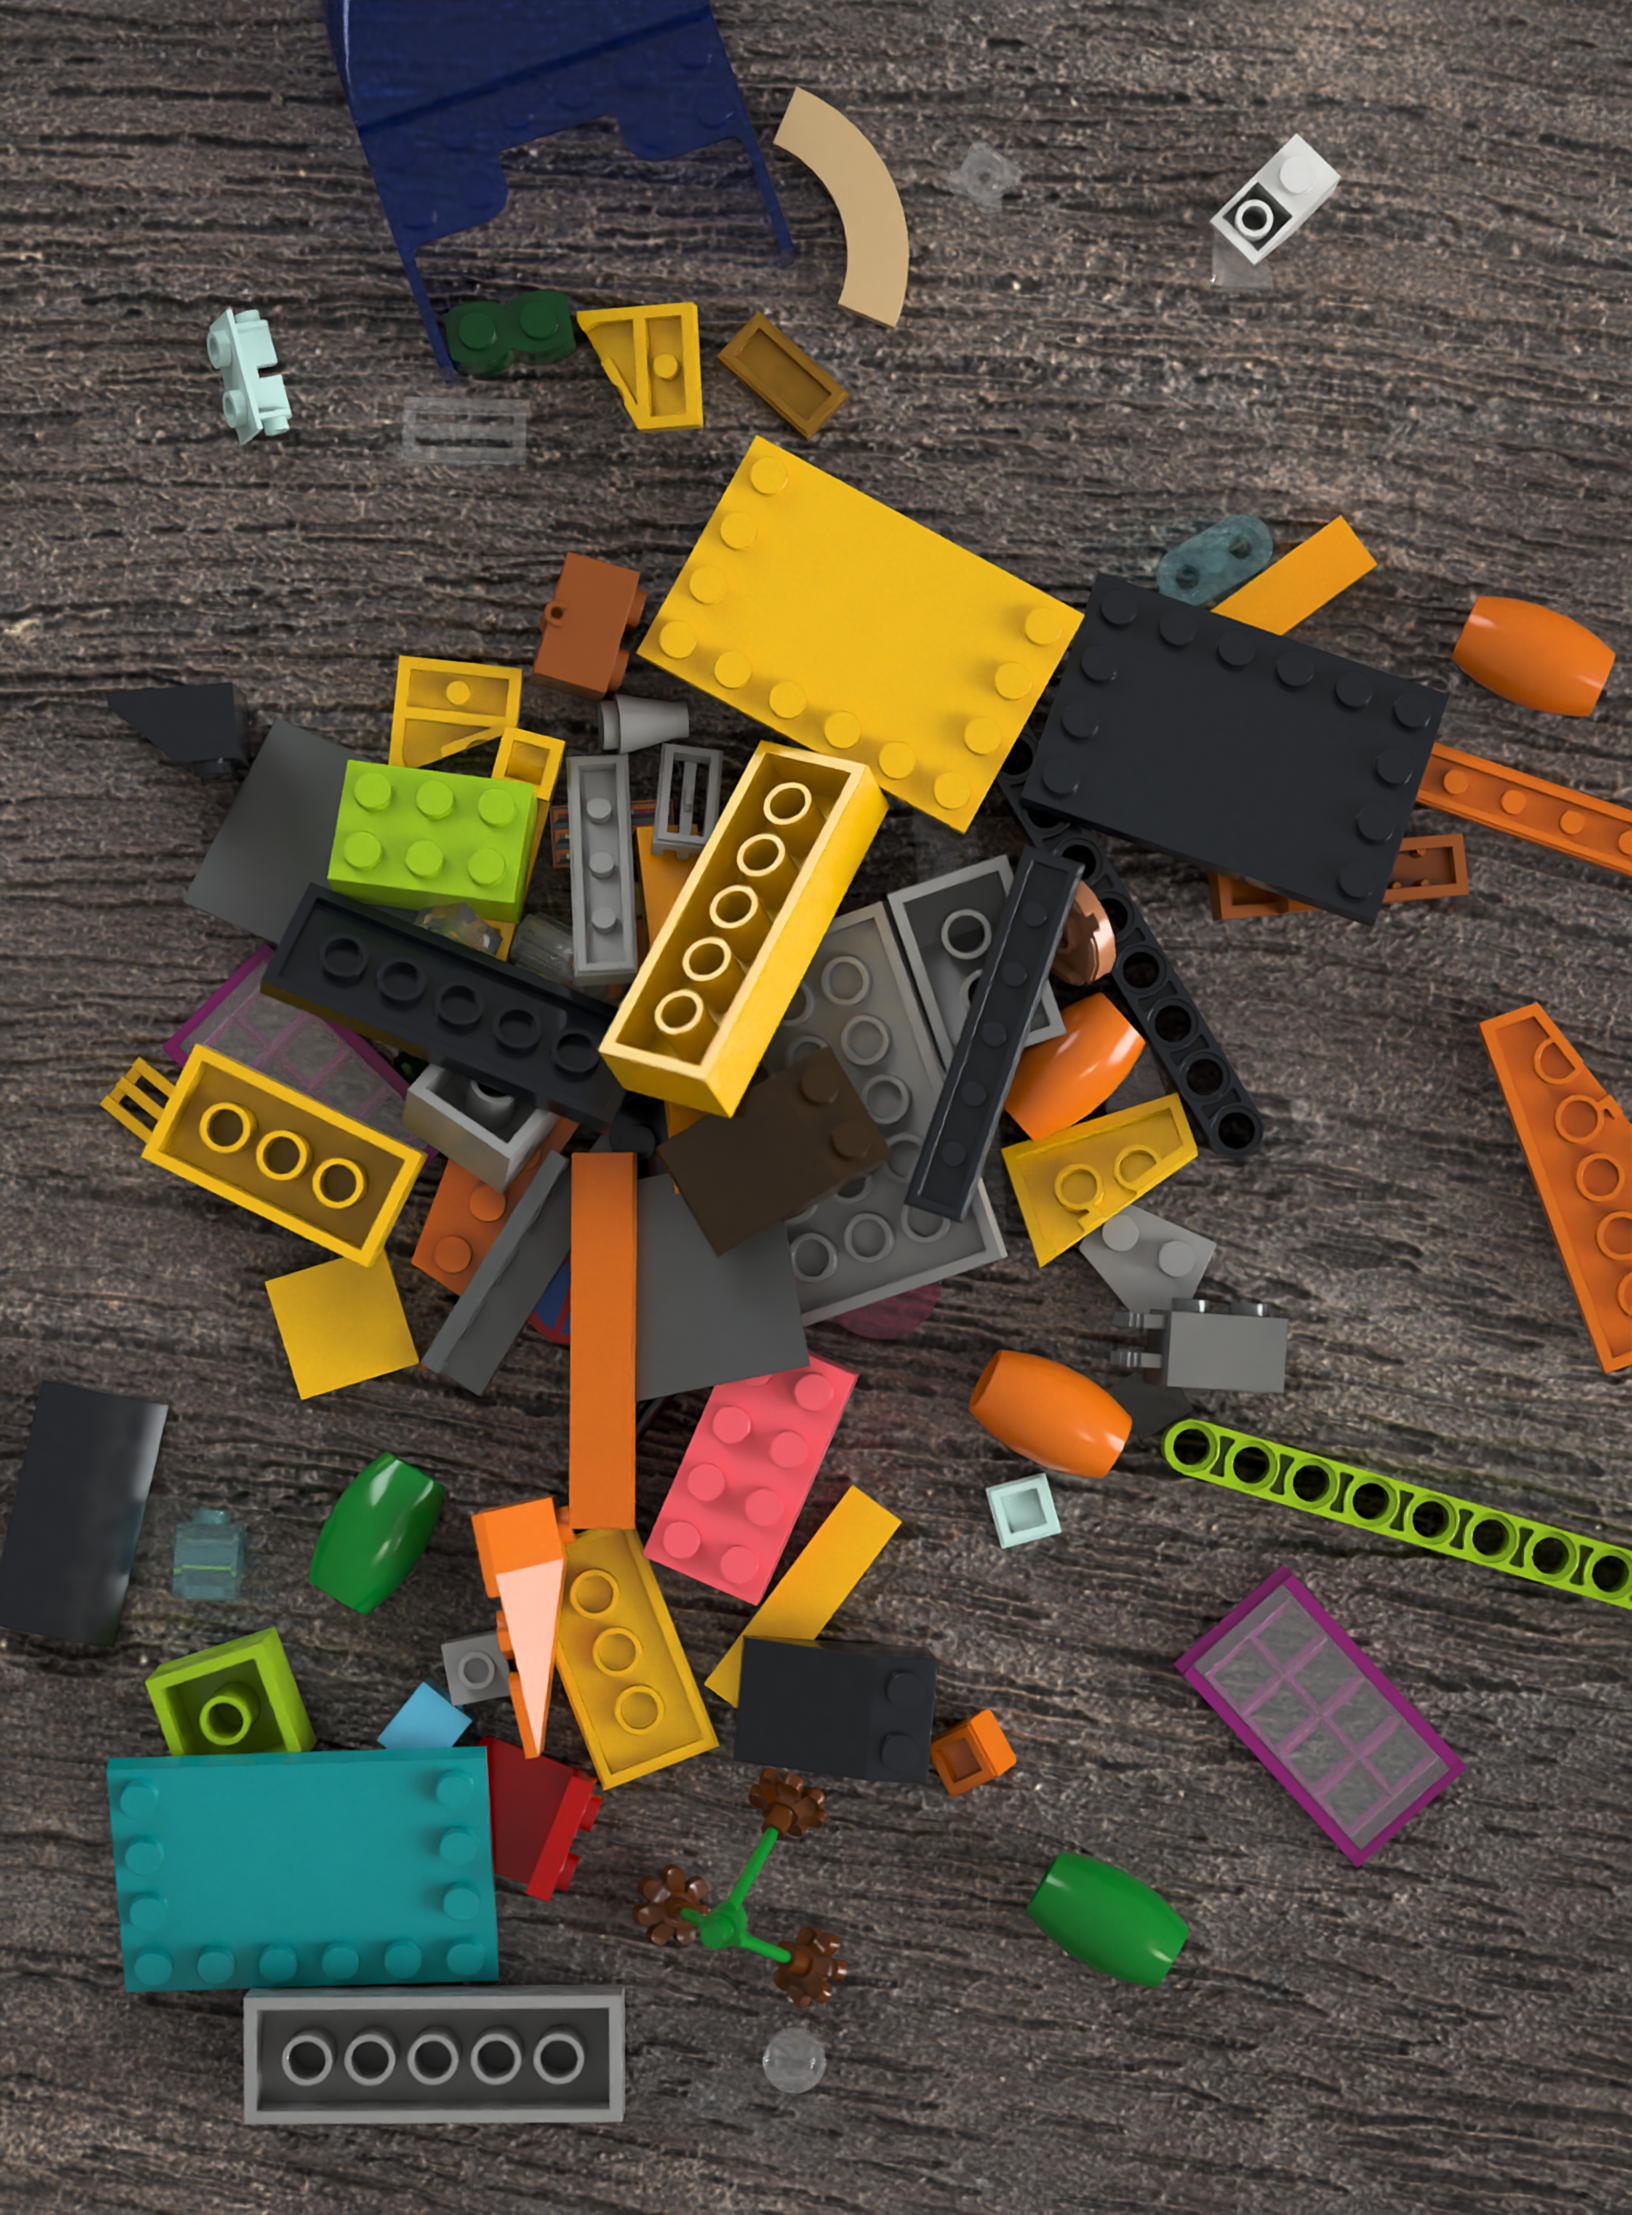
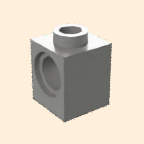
M496 1629L449 1638L441 1644L452 1707L511 1695L508 1675L509 1672H514L512 1659L506 1660L503 1652L500 1651Z

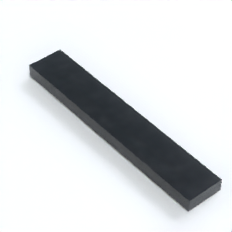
M1028 845L1024 846L903 1204L961 1224L965 1223L1083 876L1085 864Z

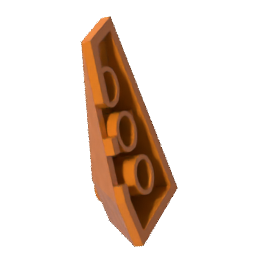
M557 1494L483 1508L471 1516L488 1598L500 1597L502 1610L496 1612V1634L500 1651L503 1652L506 1660L512 1659L514 1672H509L508 1675L509 1687L526 1759L538 1757L544 1750L568 1563L566 1544L576 1542L575 1529H569V1505L559 1507Z

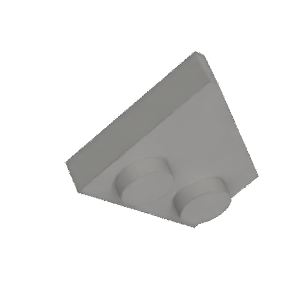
M1130 1204L1083 1237L1077 1249L1094 1270L1099 1273L1129 1312L1149 1313L1150 1309L1171 1310L1172 1298H1193L1217 1243ZM1143 1328L1148 1334V1328Z

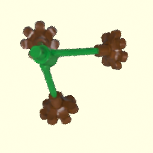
M765 1768L760 1774L759 1784H753L749 1794L750 1803L757 1808L763 1809L762 1816L765 1818L761 1826L763 1836L727 1901L717 1904L711 1910L705 1903L699 1902L708 1892V1886L705 1881L696 1875L692 1876L685 1883L682 1869L676 1864H669L662 1870V1883H659L652 1876L644 1877L639 1882L637 1890L648 1900L647 1903L638 1904L633 1908L632 1917L638 1925H651L646 1932V1939L653 1945H664L672 1935L678 1945H689L696 1939V1933L693 1928L695 1926L701 1931L702 1943L709 1949H722L734 1946L745 1948L775 1960L779 1967L774 1973L776 1986L783 1991H787V2000L793 2006L802 2009L809 2005L811 1999L818 2004L826 2002L832 1993L831 1987L827 1982L828 1978L842 1980L847 1974V1962L831 1957L839 1949L840 1940L838 1936L829 1932L821 1933L817 1927H803L799 1930L796 1943L782 1940L776 1946L749 1935L745 1930L747 1927V1915L742 1908V1904L775 1841L782 1840L786 1832L789 1835L800 1837L808 1827L818 1829L828 1819L829 1815L826 1810L821 1808L826 1803V1799L819 1788L810 1787L802 1791L804 1781L799 1776L787 1773L782 1782L776 1770Z

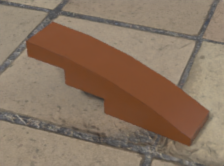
M1463 833L1403 838L1381 905L1469 895ZM1208 870L1213 921L1324 911Z

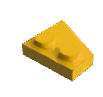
M693 302L576 311L579 326L588 336L602 361L601 365L612 384L619 391L624 400V406L639 431L642 433L703 429L698 311L696 304Z
M399 655L388 765L419 768L502 737L505 725L518 728L524 669Z

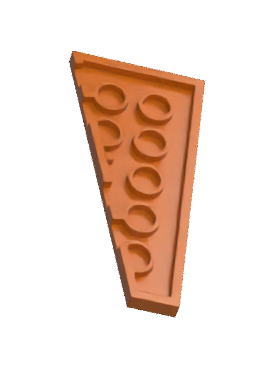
M1538 1002L1477 1023L1478 1032L1600 1370L1603 1374H1607L1632 1365V1124L1625 1117L1624 1111L1613 1097L1606 1093L1587 1069L1583 1059Z

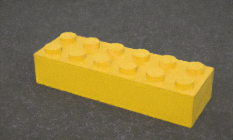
M764 740L760 741L598 1049L624 1089L727 1118L732 1117L890 807L868 765Z

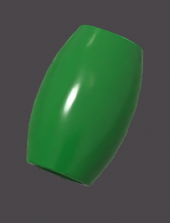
M386 1451L353 1480L329 1514L315 1545L308 1581L357 1612L364 1615L369 1614L396 1591L411 1573L426 1549L438 1521L445 1486L401 1458Z
M1059 1851L1050 1864L1025 1910L1046 1936L1071 1957L1091 1969L1116 1980L1149 1988H1156L1163 1980L1181 1950L1190 1930L1168 1902L1142 1881L1122 1869L1096 1858Z

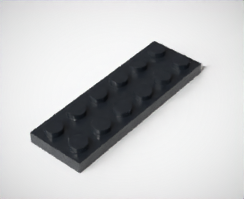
M310 882L261 979L259 991L261 994L605 1135H609L629 1091L622 1087L598 1051L620 1008Z

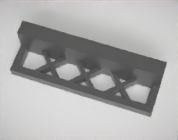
M551 1149L420 1364L435 1373L445 1374L478 1396H483L571 1254L572 1160Z

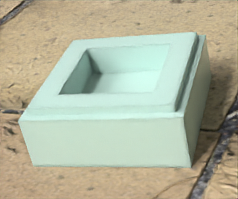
M1045 1472L985 1488L1002 1549L1061 1533Z

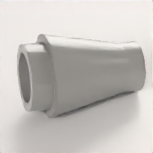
M613 694L612 700L598 701L597 725L602 750L615 749L616 753L621 755L673 739L688 738L689 715L686 701L670 702L621 694Z

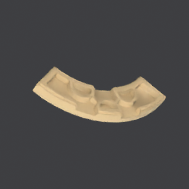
M796 87L774 138L773 148L790 156L805 167L823 186L827 194L831 196L839 212L847 245V271L843 290L838 301V308L895 331L905 298L909 266L908 232L896 186L874 147L854 124L820 98Z

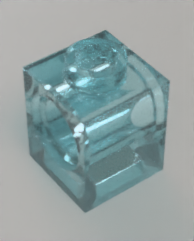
M193 1509V1520L184 1519L176 1523L172 1598L236 1601L242 1597L246 1523L230 1522L231 1511L218 1509Z

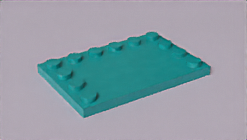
M487 1746L109 1758L106 1775L126 1992L499 1980L500 1965Z

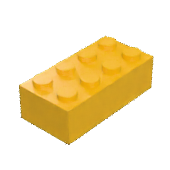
M196 1043L140 1157L364 1267H371L375 1265L429 1154L207 1045Z

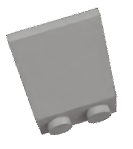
M1001 854L886 893L947 1073L1014 878L1006 854ZM1048 979L1024 1047L1066 1033Z
M518 962L515 964L517 967L530 971ZM430 1063L408 1089L401 1125L502 1194L536 1154L561 1116Z

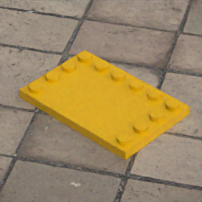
M756 435L639 646L636 655L811 752L868 765L882 791L964 835L1085 615Z

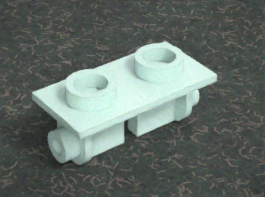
M232 309L226 310L209 327L207 349L212 365L216 369L220 368L226 391L223 394V411L226 421L231 428H236L240 445L248 443L263 427L266 436L288 431L287 419L292 417L281 374L259 378L257 369L275 366L278 363L267 320L260 319L258 310L244 311L233 316Z

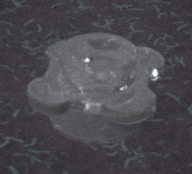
M979 141L973 143L968 148V157L964 160L962 167L950 173L948 187L954 195H965L976 203L979 213L993 215L1000 210L1001 198L1008 188L1019 184L1021 170L1016 162L1006 161L1002 155L993 151L989 143ZM982 173L989 174L991 178L986 184L979 181L978 177Z

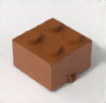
M568 551L562 564L553 599L547 604L544 616L539 622V630L542 637L528 683L595 703L602 700L607 690L616 693L618 687L620 688L630 651L619 648L624 631L634 633L647 596V591L636 588L640 572Z

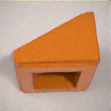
M984 1709L931 1737L930 1759L951 1798L999 1777L1016 1763L1015 1754L990 1709Z

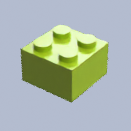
M275 1626L160 1664L145 1681L172 1756L310 1752L317 1743Z

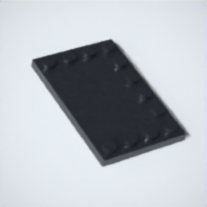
M1098 572L1084 611V619L1078 628L1018 804L1372 927L1377 920L1450 695Z

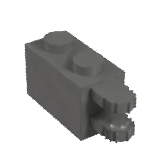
M1172 1298L1171 1310L1150 1309L1149 1313L1113 1312L1112 1326H1118L1123 1330L1138 1331L1142 1328H1148L1147 1352H1140L1138 1349L1119 1348L1116 1351L1111 1350L1110 1365L1146 1367L1145 1383L1169 1387L1284 1393L1288 1318L1268 1317L1267 1304L1230 1302L1229 1314L1209 1313V1300Z

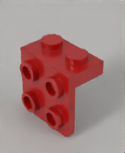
M493 1735L484 1736L478 1742L477 1747L487 1746L494 1872L527 1884L526 1894L549 1902L555 1887L567 1891L580 1856L569 1852L577 1830L581 1829L590 1833L603 1800V1797L592 1793L598 1777L541 1754L538 1757L526 1759L523 1747Z

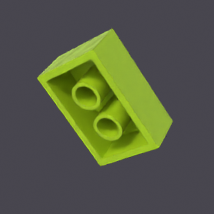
M348 760L327 877L332 891L363 904L520 924L539 809L534 785L531 783Z

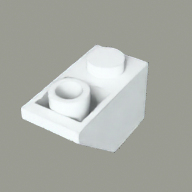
M1296 133L1209 221V225L1253 267L1291 236L1334 192L1341 176Z

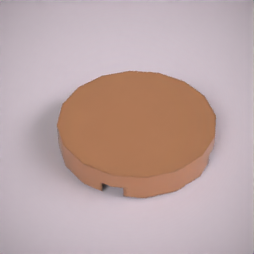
M1082 879L1050 970L1065 982L1077 986L1086 982L1090 984L1110 972L1116 958L1115 937L1107 914L1096 895Z

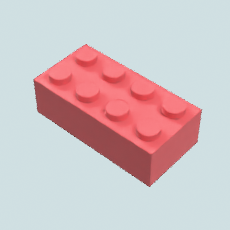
M807 1349L810 1366L715 1385L642 1556L757 1606L767 1591L860 1372Z

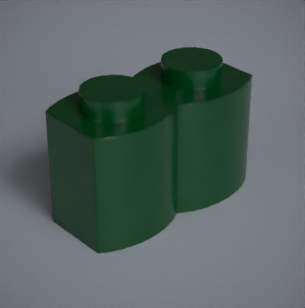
M551 290L527 292L513 298L505 305L490 301L470 302L452 309L443 316L451 361L456 372L463 375L488 376L504 371L515 362L536 366L549 365L560 362L577 351L570 308L566 294Z

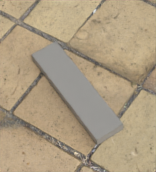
M628 753L621 755L566 757L576 986L634 983L638 975Z

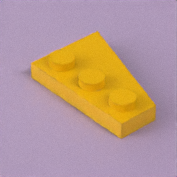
M1178 1092L1070 1126L1036 1142L1030 1139L1001 1149L1002 1158L1039 1268L1046 1265L1198 1156L1197 1146Z

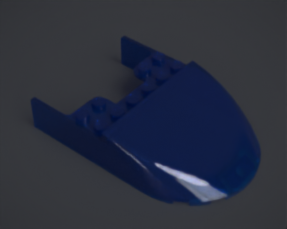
M317 0L325 38L435 358L446 384L458 381L419 270L415 251L422 244L486 223L501 213L506 206L509 194L507 181L497 153L615 112L624 141L631 153L639 159L649 162L665 161L729 138H737L781 266L784 268L794 264L793 242L716 25L709 0Z

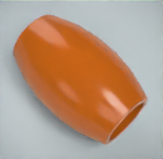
M1478 596L1454 648L1451 660L1478 684L1496 695L1523 707L1553 715L1589 717L1609 675L1616 653L1589 629L1568 616L1549 608L1515 598Z
M1102 992L1083 998L1059 1011L1066 1030L1065 1034L1024 1047L1004 1109L1034 1142L1069 1128L1096 1109L1127 1077L1146 1045L1140 1034Z
M999 1349L995 1352L980 1375L968 1404V1411L993 1437L1014 1452L1041 1466L1083 1477L1101 1479L1109 1472L1120 1455L1132 1426V1417L1107 1391L1088 1377L1059 1362L1035 1354Z

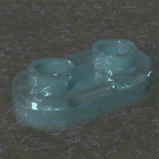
M1247 514L1232 515L1173 548L1163 557L1156 573V585L1159 593L1197 607L1204 605L1256 575L1265 567L1273 550L1271 533L1260 519ZM1235 538L1247 540L1251 546V554L1244 559L1234 557L1229 551V542ZM1183 568L1193 570L1198 577L1197 586L1192 589L1181 588L1175 580L1176 572Z

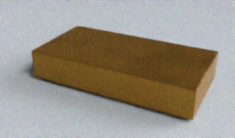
M759 311L717 355V360L807 442L849 398V393Z

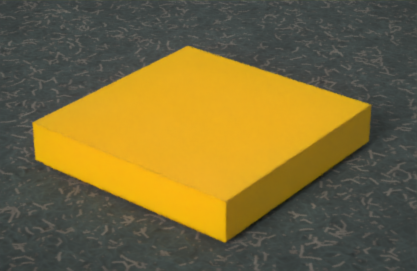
M385 1245L375 1265L371 1267H364L346 1257H342L265 1282L301 1400L420 1363L418 1350Z

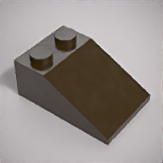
M829 1045L743 1093L731 1118L711 1113L655 1148L717 1258L877 1172L892 1155Z

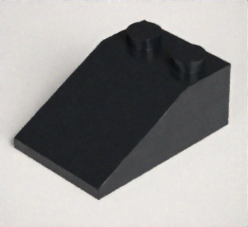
M743 1635L733 1760L867 1781L927 1784L938 1659L927 1647Z

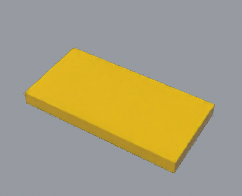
M636 1524L635 1529H588L577 1533L576 1542L566 1544L568 1563L555 1665L601 1785L605 1791L720 1746V1742L650 1560L642 1556L645 1547Z

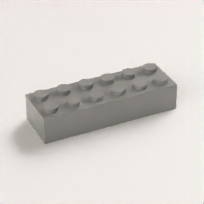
M624 1984L251 1988L244 1997V2124L622 2122L625 2112Z

